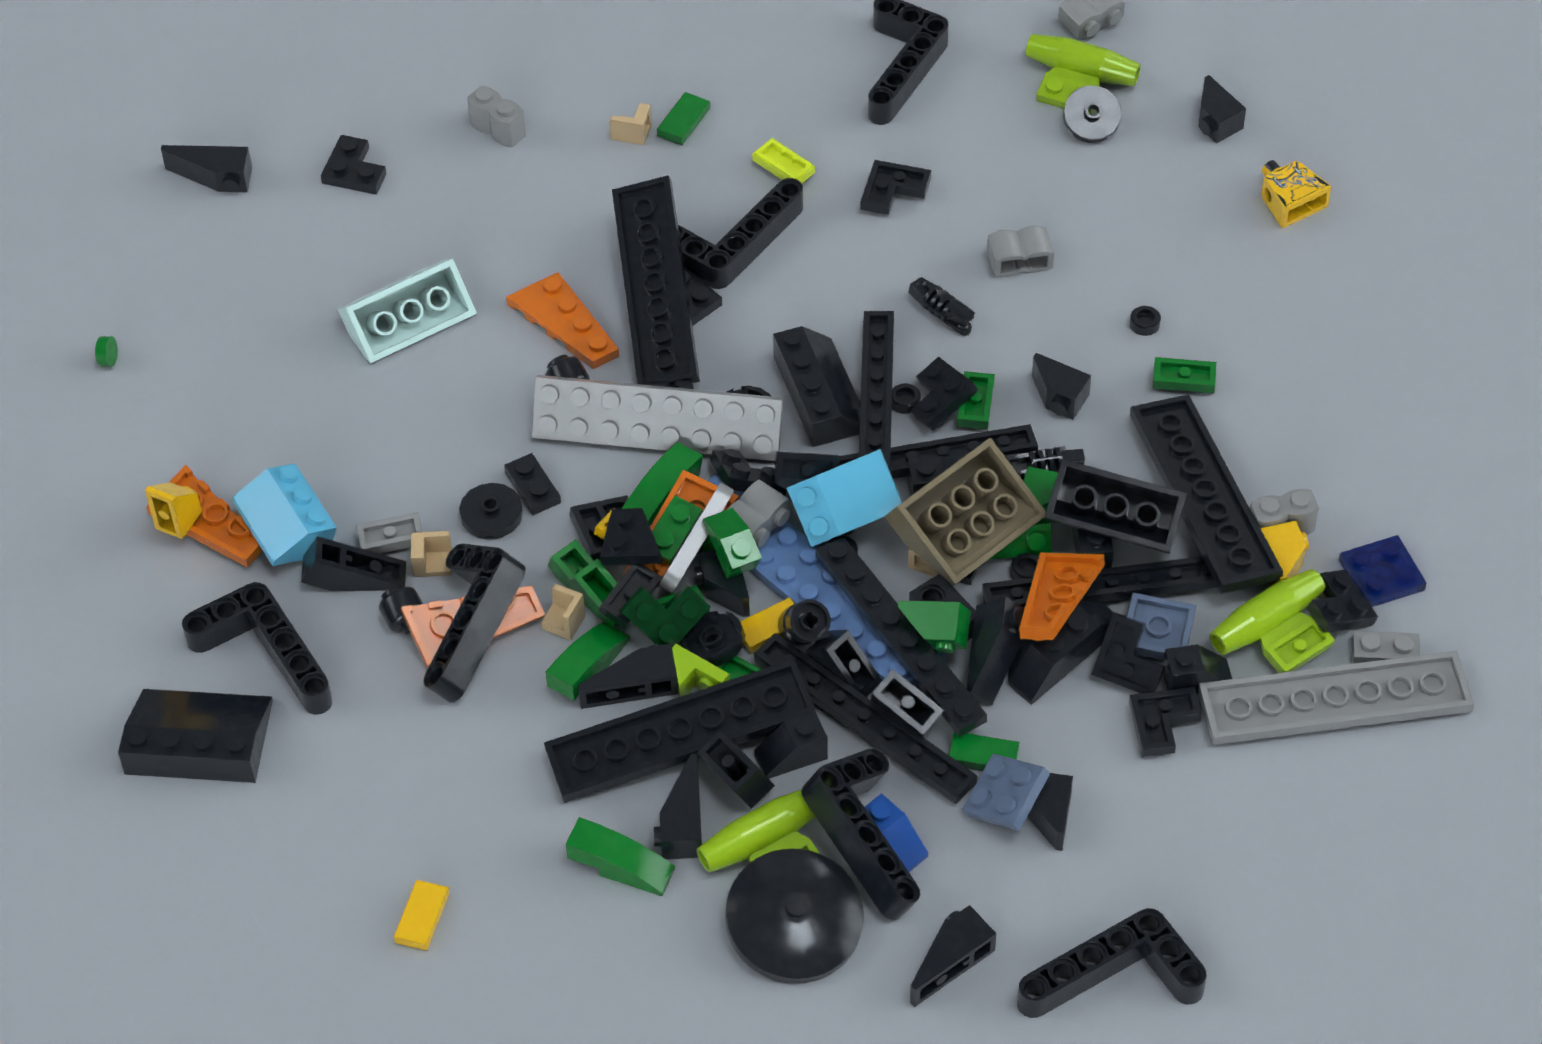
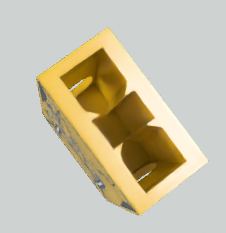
M1270 160L1262 167L1261 172L1265 177L1263 178L1261 196L1282 229L1328 207L1331 186L1301 162L1294 161L1280 167L1275 160Z

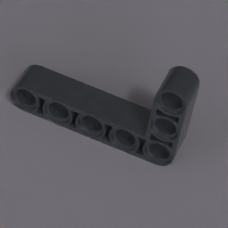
M875 0L873 3V25L875 30L906 43L868 94V118L877 125L888 124L894 119L948 46V20L939 14L903 0Z
M794 178L781 180L716 245L678 225L684 266L711 288L722 289L730 285L803 211L802 183Z
M462 543L456 545L446 558V567L470 583L471 586L425 673L423 683L424 686L450 703L459 700L466 691L525 575V566L501 548Z
M260 582L247 584L191 611L183 618L182 627L187 645L192 651L197 653L209 651L253 629L308 713L319 715L328 711L332 706V696L326 675L265 584Z
M873 748L866 749L821 766L803 785L801 793L804 801L878 910L886 918L898 920L919 900L921 894L917 883L857 797V795L868 792L889 769V762L882 752Z
M1146 908L1025 975L1019 983L1017 1007L1024 1016L1038 1018L1143 958L1179 1002L1192 1005L1199 1002L1203 997L1207 973L1203 964L1164 915L1156 909ZM1143 929H1152L1155 932H1146ZM1114 945H1123L1127 948L1119 949ZM1170 954L1173 955L1175 958H1167L1163 955ZM1086 961H1094L1098 964L1090 965L1087 964ZM1058 977H1065V978H1068L1069 980H1068V981H1059V980H1057L1056 978H1058ZM1191 980L1194 981L1196 984H1187L1183 981ZM1035 993L1040 995V997L1031 998L1028 994Z

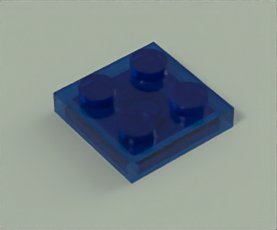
M1399 535L1341 552L1339 555V562L1343 569L1351 576L1371 607L1425 591L1427 583Z

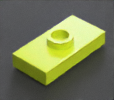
M773 138L752 153V161L781 180L794 178L803 183L815 173V166Z

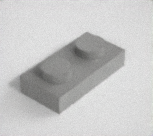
M418 512L356 525L361 549L379 554L411 547V533L423 532Z
M1354 630L1352 636L1353 664L1420 655V636L1415 633Z

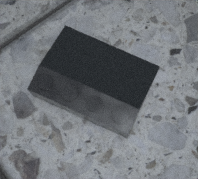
M143 689L124 725L118 750L124 774L256 783L273 702L272 696Z

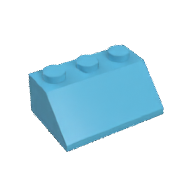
M295 463L267 468L232 497L234 506L272 566L303 560L304 554L317 536L329 540L334 539L337 527Z

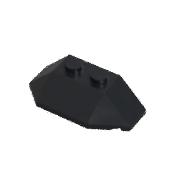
M1081 599L1053 640L1035 641L1024 639L1008 671L1009 686L1032 705L1102 645L1114 612L1102 602Z

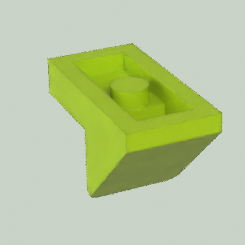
M678 644L672 647L679 697L690 694L696 686L699 690L730 680L729 673Z

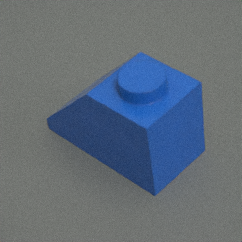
M881 793L865 806V809L908 872L928 857L927 849L906 814Z

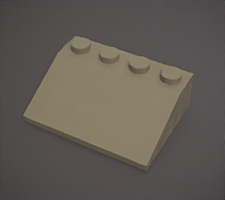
M989 438L884 517L908 547L954 586L1045 517L1046 511L993 440Z

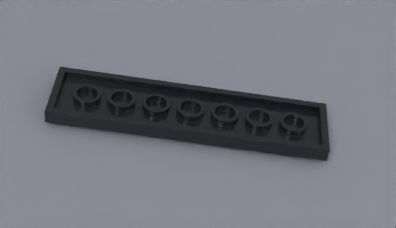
M669 175L612 189L637 384L649 385L650 381H667L669 385H674L676 381L693 380V383L700 382L672 181Z
M1189 394L1131 406L1130 417L1166 487L1187 493L1182 518L1221 594L1280 581V577L1283 576V570Z
M792 659L544 742V747L563 801L566 803L687 762L690 754H697L720 730L738 745L770 734L784 721L814 711L816 712L796 661Z

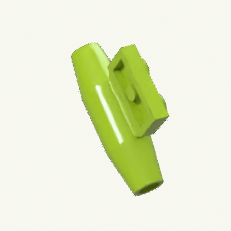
M1031 34L1026 46V56L1052 68L1049 72L1045 73L1036 94L1037 101L1063 109L1069 96L1083 86L1096 85L1100 87V83L1135 86L1141 71V64L1107 48L1067 37ZM1089 109L1088 113L1091 115L1094 109Z
M1309 569L1275 583L1236 608L1209 634L1212 646L1221 655H1226L1260 640L1263 651L1262 655L1278 673L1296 671L1331 648L1335 642V639L1329 632H1322L1313 617L1302 613L1311 601L1315 600L1325 590L1324 580L1317 571Z
M801 790L777 797L727 824L697 848V855L703 867L710 873L748 859L750 863L766 853L781 849H804L819 853L811 839L798 832L813 820L815 815L804 801Z

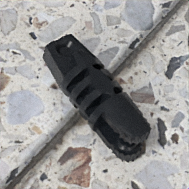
M923 277L910 283L908 293L924 309L928 310L938 319H941L943 323L959 334L969 336L972 328L969 321H972L975 315L972 309L946 290H943L939 285H935Z
M1065 446L1004 455L1011 465L1027 463V467L1030 466L1059 472L1062 459L1083 465L1085 462L1083 449L1066 450ZM1027 469L1016 471L1023 481Z

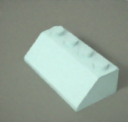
M453 258L442 259L337 308L349 336L370 364L477 314Z

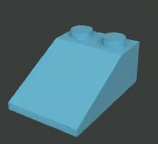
M881 449L787 487L811 547L880 519L902 503Z

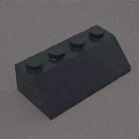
M803 326L774 333V359L812 447L859 435L861 403L832 339Z
M1062 459L1045 520L1170 554L1185 506L1187 493Z

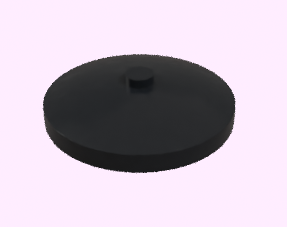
M804 849L776 850L750 862L734 880L725 908L727 934L739 957L759 974L785 983H808L822 979L837 971L847 962L856 949L864 921L861 896L848 873L828 857Z

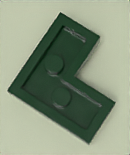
M684 584L664 607L640 586L619 611L655 645L671 644V647H673L682 640L711 606L687 584Z

